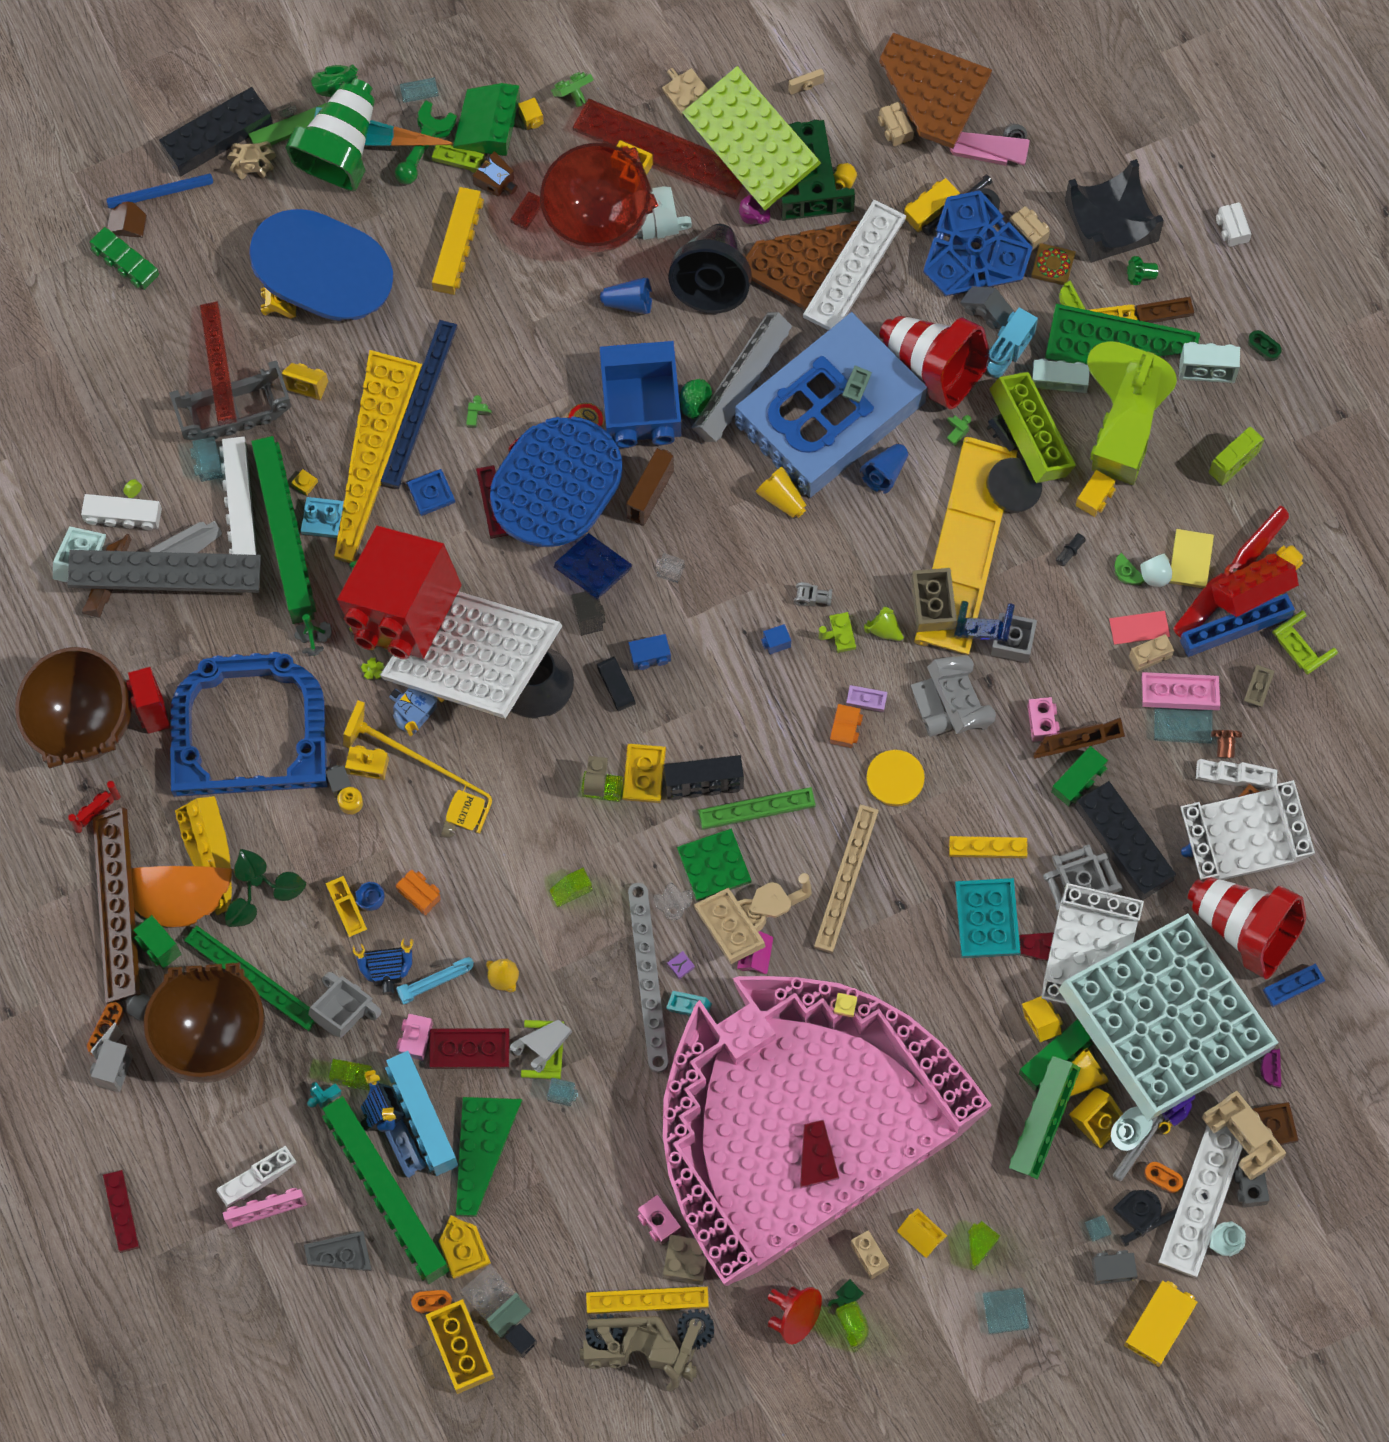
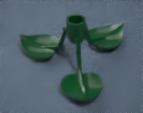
M240 849L234 866V874L237 879L248 881L246 883L248 899L246 901L243 898H237L230 903L225 914L226 925L229 927L245 926L256 918L257 908L254 904H251V886H259L264 881L271 888H275L273 896L276 899L289 901L302 893L306 887V881L297 873L283 872L276 878L275 884H272L263 875L267 869L265 860L252 851Z

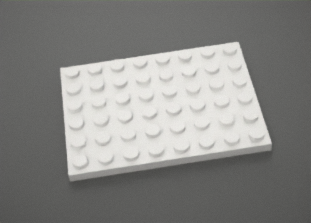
M459 591L425 658L421 659L410 655L408 659L403 660L392 656L380 676L384 680L506 719L562 628V625L559 621Z

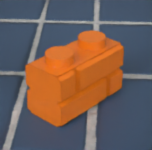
M410 870L396 884V889L425 916L441 900L440 890L434 884L429 885L426 883V878L421 872L415 873L413 870Z

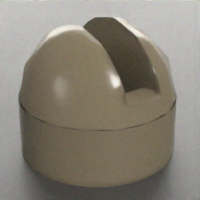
M445 821L441 836L450 838L455 835L452 831H456V828L452 823Z

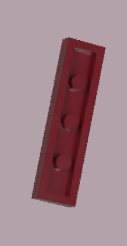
M495 466L476 468L490 539L508 536L509 534L497 522L491 507L490 489L496 473Z
M119 1170L104 1174L103 1179L118 1250L120 1253L138 1249L140 1246L124 1172Z

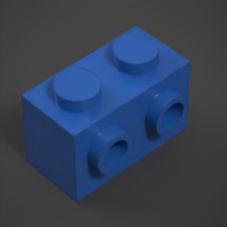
M666 634L628 642L634 670H645L653 665L663 666L671 661Z

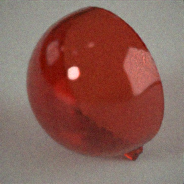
M588 143L566 151L552 163L541 184L540 204L548 226L561 241L584 252H608L625 245L641 230L648 214L653 213L652 209L658 207V203L654 194H651L653 190L643 164L639 161L640 156L636 147L629 149L628 146L620 148L607 143Z

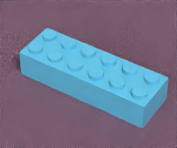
M409 1051L386 1060L388 1066L385 1067L388 1078L391 1083L395 1082L393 1085L398 1100H403L401 1103L406 1118H411L408 1122L414 1136H419L416 1140L422 1154H427L424 1158L430 1172L434 1171L436 1176L458 1167L454 1152Z

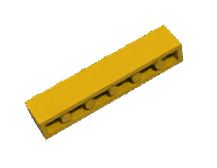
M459 187L433 276V291L455 295L456 289L460 288L461 278L459 277L461 273H464L466 266L464 260L465 257L469 256V243L473 241L475 235L474 225H478L479 222L478 211L483 208L484 199L481 198V191Z

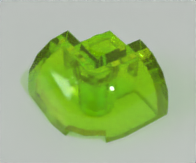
M854 1301L837 1308L836 1314L845 1330V1337L855 1353L865 1345L868 1339L869 1326L858 1302Z

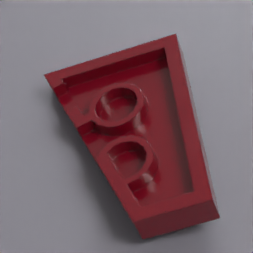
M1054 932L1019 935L1020 956L1048 961Z
M824 1120L804 1124L800 1189L838 1180L839 1174Z

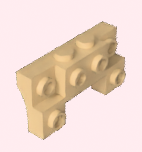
M1238 1091L1230 1094L1222 1102L1204 1112L1202 1119L1213 1133L1227 1126L1249 1155L1241 1159L1239 1166L1250 1180L1266 1172L1268 1167L1277 1163L1286 1155L1285 1150L1274 1138L1270 1128L1262 1123L1258 1113L1251 1109Z

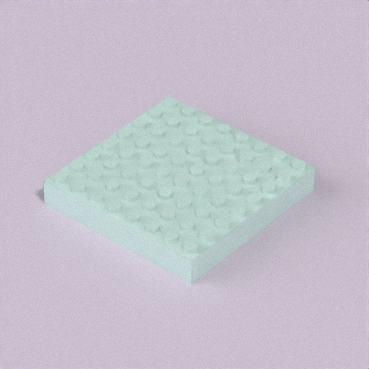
M1188 913L1066 979L1058 989L1147 1121L1152 1120L1264 1056L1279 1043Z

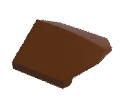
M123 202L110 211L107 229L118 236L143 238L147 215L135 203Z

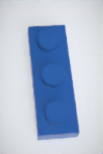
M1315 963L1264 988L1263 992L1273 1008L1324 983L1325 979Z

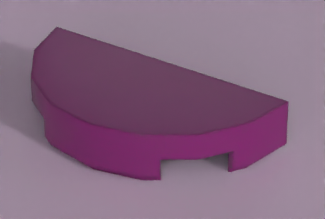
M1274 1049L1262 1059L1260 1072L1267 1084L1281 1089L1280 1049Z

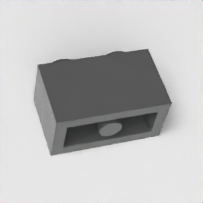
M1128 1250L1118 1251L1116 1255H1108L1107 1252L1098 1253L1092 1259L1095 1285L1135 1281L1137 1278L1134 1253H1128Z

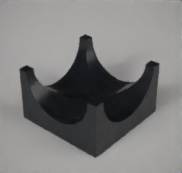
M1137 159L1130 161L1127 168L1119 175L1098 185L1080 186L1077 184L1076 179L1068 181L1064 202L1091 263L1159 241L1164 220L1162 215L1154 216L1146 203L1140 183Z

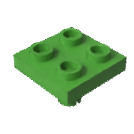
M577 72L570 76V80H562L554 85L555 88L551 89L553 96L563 97L570 93L576 107L587 103L580 88L594 79L591 74Z

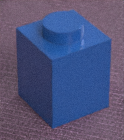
M785 624L763 631L761 642L763 648L768 649L769 654L791 648V638Z

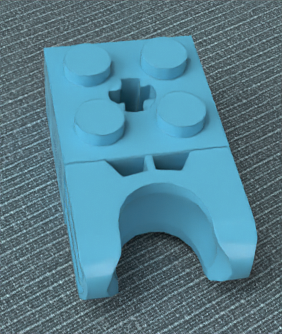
M1020 307L1016 312L1010 314L1007 320L1008 324L1006 327H1001L998 333L999 337L989 351V364L986 371L992 377H1001L1012 361L1017 362L1035 335L1038 318Z

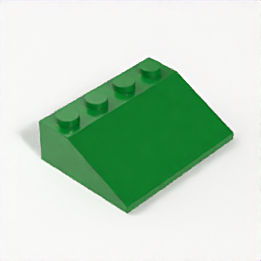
M499 83L467 89L453 148L488 154L496 152L498 155L507 156L520 101L519 85Z

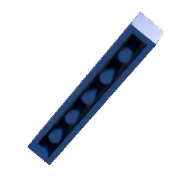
M1286 593L1238 617L1231 614L1183 632L1180 643L1187 657L1288 620L1293 616L1295 609Z

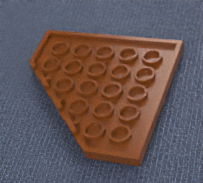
M893 33L880 56L879 62L881 66L885 68L889 81L896 88V94L901 103L905 105L912 123L916 125L919 136L954 149L992 75V69Z
M852 221L846 225L840 226L838 224L815 231L813 229L792 236L788 234L775 237L772 240L764 241L763 239L756 241L746 256L752 272V281L806 310L860 222Z

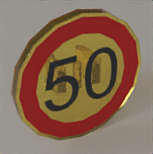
M592 403L577 404L568 413V418L578 417L589 420L600 427L604 425L603 412Z

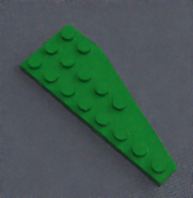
M1055 304L1044 359L1074 364L1081 362L1087 365L1090 351L1096 345L1104 342H1120L1146 352L1154 353L1157 356L1175 355L1182 353L1184 343L1195 342L1198 344L1200 333Z

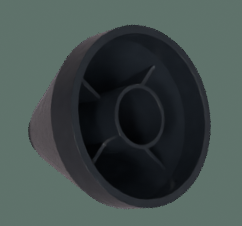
M715 224L708 227L678 249L673 256L668 273L670 288L683 304L694 310L713 314L728 312L741 305L748 295L752 280L750 265L737 236L725 224Z

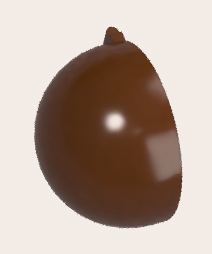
M82 647L59 649L37 661L24 676L15 702V715L20 733L25 741L42 755L43 762L47 763L49 769L61 766L63 763L89 762L116 750V744L119 743L125 734L132 713L131 692L128 690L126 679L122 672L104 655Z
M227 963L226 969L223 968L222 964L206 965V967L202 965L186 966L185 972H183V967H169L168 974H164V981L151 996L144 1015L145 1038L157 1061L173 1075L197 1083L218 1082L240 1072L255 1057L265 1032V1012L256 988L245 977V971L241 969L240 963Z

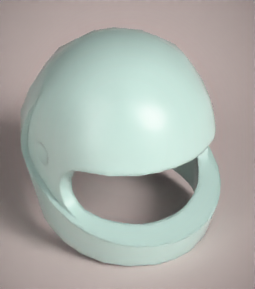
M1165 554L1158 555L1140 564L1144 581L1152 587L1165 586L1172 579V568Z

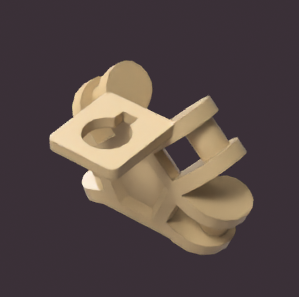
M270 142L232 144V152L228 153L227 159L233 162L230 171L237 173L240 179H244L250 172H257L260 177L264 178L266 172L274 169L270 160L274 159L276 154L271 150ZM260 160L264 164L262 167L259 166Z

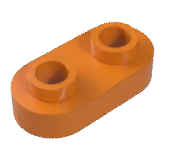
M1151 1162L1147 1165L1144 1174L1149 1182L1169 1193H1176L1182 1188L1183 1178L1179 1173L1159 1162ZM1151 1171H1157L1158 1176H1152ZM1169 1181H1175L1176 1185L1170 1186Z
M445 1290L417 1292L411 1299V1305L418 1313H431L452 1304L451 1295ZM442 1298L446 1300L444 1305L438 1303ZM420 1300L426 1302L424 1306L418 1305Z

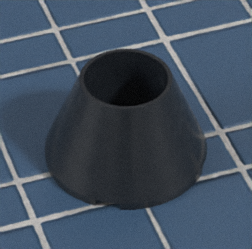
M549 648L539 663L540 666H544L552 672L550 677L540 684H527L511 709L514 713L522 717L538 719V717L551 716L557 713L569 701L574 688L573 672L568 661L553 649Z

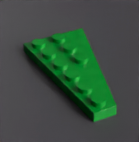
M463 1097L456 1216L477 1217L486 1190L491 1182L494 1170L523 1102L522 1099Z

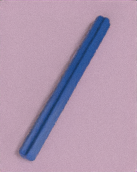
M209 173L109 197L106 201L108 208H114L123 202L135 203L213 184V178Z

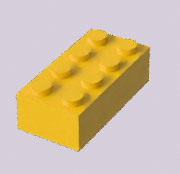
M463 1299L425 1315L457 1394L495 1378Z

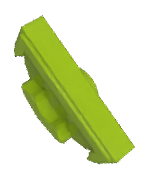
M1071 281L1066 282L1059 294L1061 305L1085 309Z

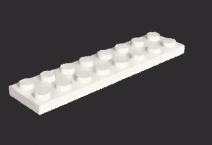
M873 200L805 310L803 318L827 330H830L845 318L904 223L906 215Z
M1208 1125L1206 1126L1158 1262L1162 1266L1193 1278L1198 1276L1210 1242L1211 1233L1215 1228L1243 1148L1227 1126L1216 1133H1213ZM1204 1192L1208 1197V1199L1204 1200L1203 1196L1201 1195Z

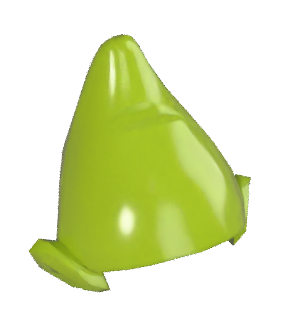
M883 607L871 622L868 620L864 624V630L867 634L871 632L882 639L894 641L904 639L893 610L888 607Z

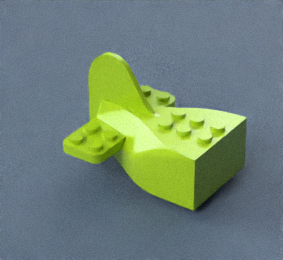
M1104 342L1096 345L1090 351L1087 365L1092 376L1110 397L1113 406L1110 413L1106 412L1103 428H1100L1097 436V446H1093L1090 460H1092L1091 471L1095 472L1098 470L1111 478L1134 486L1147 452L1154 411L1175 389L1177 382L1176 373L1167 361L1154 353L1146 352L1120 342Z

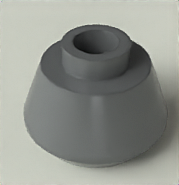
M1012 123L1006 126L1003 137L1026 139L1027 131L1022 125Z

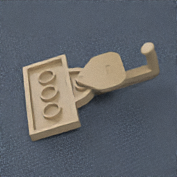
M803 873L798 878L799 883L802 884V889L788 896L779 884L772 882L758 888L753 899L737 901L730 889L727 888L694 904L695 910L730 964L766 947L758 932L763 929L768 917H779L787 913L791 906L811 896L812 890L808 874Z

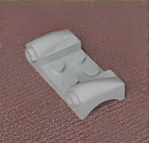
M968 655L935 659L927 666L956 734L973 728L987 729L995 721L996 717L995 710L990 705H980L968 677L974 666L973 660Z

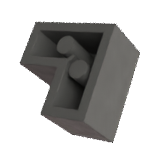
M972 286L960 302L967 314L982 316L987 326L991 329H1001L1002 326L1006 327L1010 314L1015 312L996 288Z

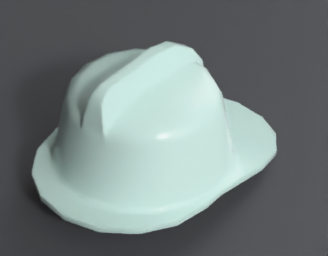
M1137 1106L1128 1109L1114 1123L1111 1129L1113 1144L1120 1150L1125 1151L1135 1148L1149 1133L1153 1121H1147Z

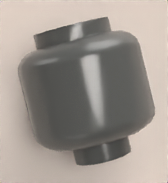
M140 992L141 995L127 998L126 1010L132 1017L139 1021H144L146 1007L151 997Z

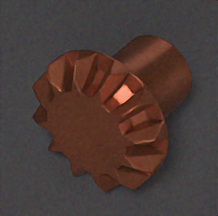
M1235 730L1212 731L1211 737H1218L1217 757L1235 758V738H1242V732Z

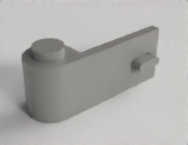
M930 678L910 685L928 735L932 737L952 730L953 725L947 712L943 709L933 679Z

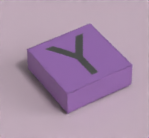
M683 951L667 963L679 979L695 968Z

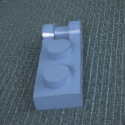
M403 1119L395 1123L394 1130L385 1131L407 1177L413 1176L415 1171L426 1167ZM412 1159L414 1162L411 1165L408 1162V1160Z

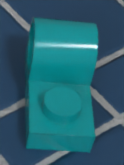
M672 991L666 1009L670 1012L687 1015L690 1018L699 1000L708 1013L712 1003L706 997Z

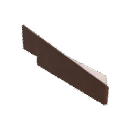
M126 534L123 539L108 545L106 551H127L131 542L130 535ZM91 588L88 596L89 599L83 607L82 613L100 618L105 604H108L113 589Z
M1121 717L1104 724L1101 722L1045 735L1033 753L1034 759L1125 737Z

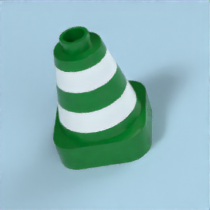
M355 78L351 84L343 83L306 128L295 127L285 147L291 163L309 175L348 191H356L366 171L361 158L375 99L370 95L373 88L368 83Z

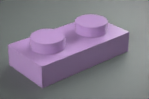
M850 685L846 705L884 712L887 692Z

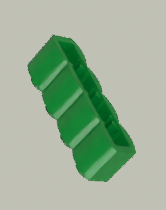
M106 227L89 241L91 245L90 250L96 256L100 255L103 257L108 266L117 268V272L122 277L131 279L130 282L136 288L140 287L145 290L159 276L158 269L152 263L144 259L137 251Z

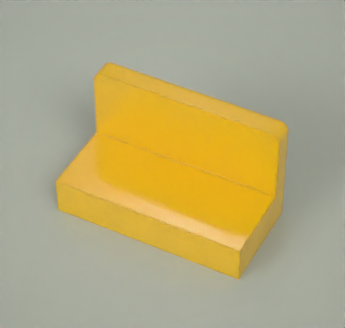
M918 1208L906 1218L897 1230L925 1258L947 1237Z

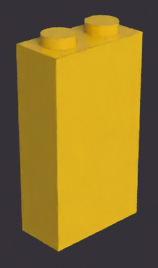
M1162 1280L1124 1346L1157 1367H1160L1198 1303L1194 1300L1195 1297L1188 1292L1182 1293L1174 1283Z

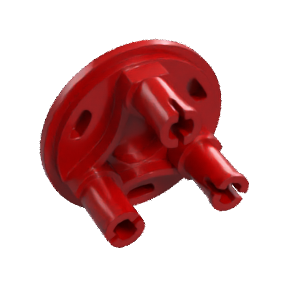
M793 1286L789 1289L788 1296L778 1292L776 1289H772L771 1293L774 1296L769 1293L768 1301L779 1305L784 1311L782 1320L772 1316L768 1322V1327L781 1333L786 1343L796 1344L803 1340L814 1327L821 1311L822 1295L814 1287H808L801 1291Z

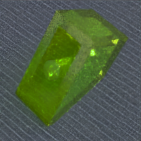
M583 867L566 875L549 891L557 907H560L592 892L593 889L592 883Z
M980 1221L978 1225L974 1223L967 1232L970 1234L967 1241L970 1266L973 1270L977 1268L1000 1238V1235L983 1221Z

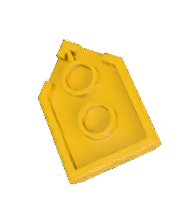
M450 1215L439 1243L454 1279L486 1267L491 1262L477 1226Z

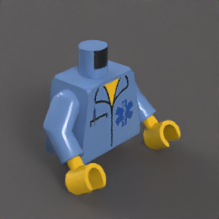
M408 688L404 694L394 689L389 696L395 702L393 717L399 729L408 732L409 736H413V733L415 734L436 710V699L440 702L444 701L442 698Z

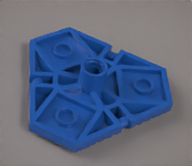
M980 190L950 196L945 201L936 229L937 235L933 239L923 273L945 297L966 293L972 286L995 287L1023 280L1033 247L1010 222L1006 224L1003 220L1004 216ZM996 224L1001 228L998 232L993 228ZM943 237H950L949 242L943 240ZM977 242L981 248L973 249L971 243ZM984 274L985 279L979 280L978 275Z

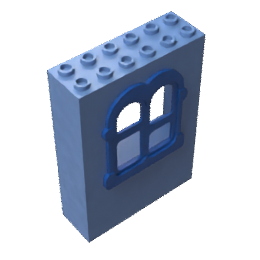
M851 312L736 405L735 425L740 431L744 430L748 434L749 440L753 444L756 443L765 456H769L773 460L772 462L776 468L779 469L782 466L787 471L792 482L796 483L803 495L806 494L811 498L923 406L926 402L927 386ZM854 366L872 372L860 402L857 403L850 400L856 406V410L838 425H832L820 411L837 396L843 394ZM819 373H823L836 386L833 391L822 399H819L807 387V383ZM797 391H801L813 403V407L796 420L789 421L784 419L780 415V406ZM811 418H815L827 430V434L815 442L806 441L800 434L803 424Z

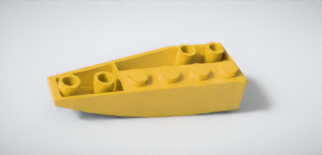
M215 796L196 798L175 810L181 837L193 866L231 868L226 833ZM232 880L228 891L223 893L218 901L219 906L214 910L216 915L226 912L231 903Z

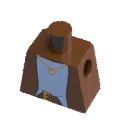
M493 152L472 175L475 186L495 196H500L504 190L512 195L518 188V185L513 183L514 171L496 152Z

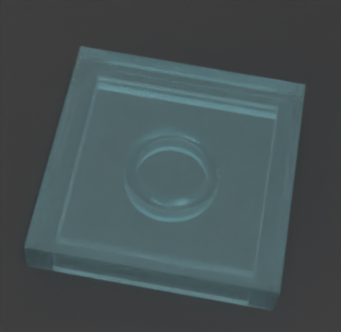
M1023 1288L982 1294L989 1335L1029 1329Z

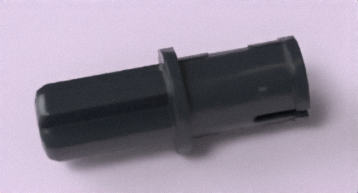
M1077 533L1069 544H1065L1064 550L1056 558L1058 565L1065 566L1073 556L1077 555L1078 549L1086 542L1083 535Z

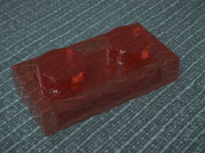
M528 191L511 217V223L527 230L545 203L544 198Z

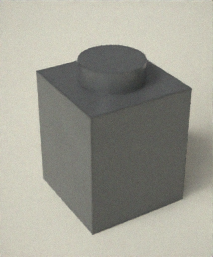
M344 765L333 766L329 771H326L334 798L338 797L339 792L343 788L351 787Z

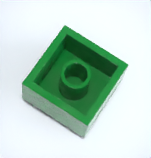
M153 915L134 929L136 934L134 939L138 942V946L143 952L147 951L146 953L156 967L160 965L164 969L182 955L176 942Z

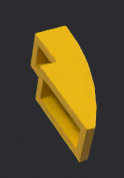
M344 876L325 883L348 936L351 937L367 930Z

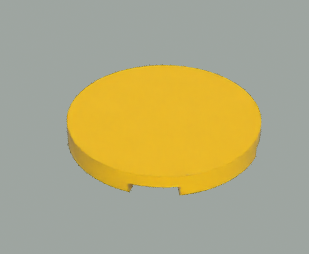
M888 750L877 755L870 763L866 777L870 793L888 806H903L911 803L922 791L925 779L923 767L917 758L902 750Z

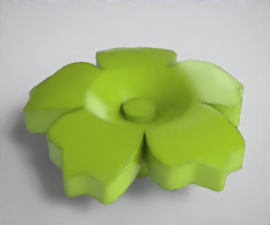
M372 657L370 660H367V664L363 663L361 666L363 673H365L364 677L367 680L374 677L376 679L381 678V670L385 668L384 663L380 661L376 663V658Z

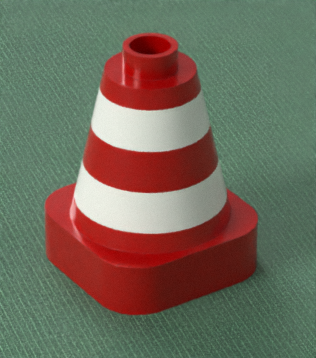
M897 316L893 320L887 319L880 328L879 337L883 339V343L925 383L930 400L948 409H954L961 403L988 367L989 347L985 330L982 326L963 317L957 319L951 326L905 316Z
M1210 877L1205 882L1200 879L1196 880L1190 888L1187 897L1189 901L1193 902V912L1241 953L1244 968L1264 979L1270 978L1300 936L1306 922L1303 897L1281 885L1276 887L1272 893Z

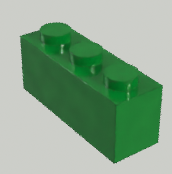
M1089 746L1053 785L1051 793L1068 807L1072 803L1076 804L1077 800L1083 796L1081 793L1085 789L1088 791L1094 785V779L1097 776L1101 777L1106 772L1108 760L1092 746Z

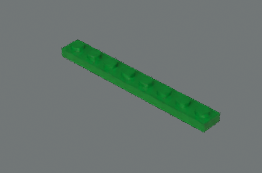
M196 925L184 940L185 943L214 964H222L224 969H226L227 963H240L241 969L245 971V977L256 988L259 996L306 1031H309L316 1023L309 1016V1006Z

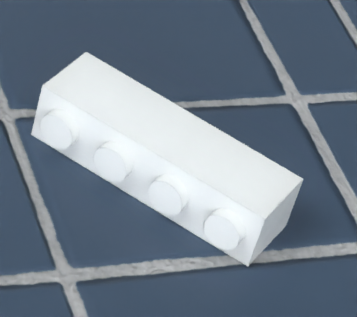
M85 494L81 515L84 522L90 525L99 523L109 527L120 525L129 529L140 527L144 530L159 528L162 508L159 501Z

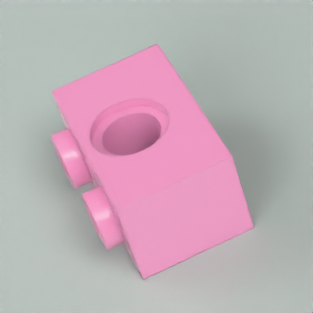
M658 1195L638 1208L639 1215L637 1217L643 1226L647 1224L650 1228L649 1234L655 1242L659 1241L662 1245L669 1240L670 1235H677L681 1232V1226ZM655 1217H661L664 1220L661 1225H655L652 1221Z

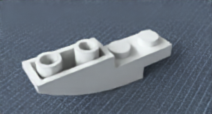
M284 1146L252 1165L251 1169L218 1187L216 1192L226 1207H229L242 1198L245 1200L274 1181L296 1164V1161L287 1147Z

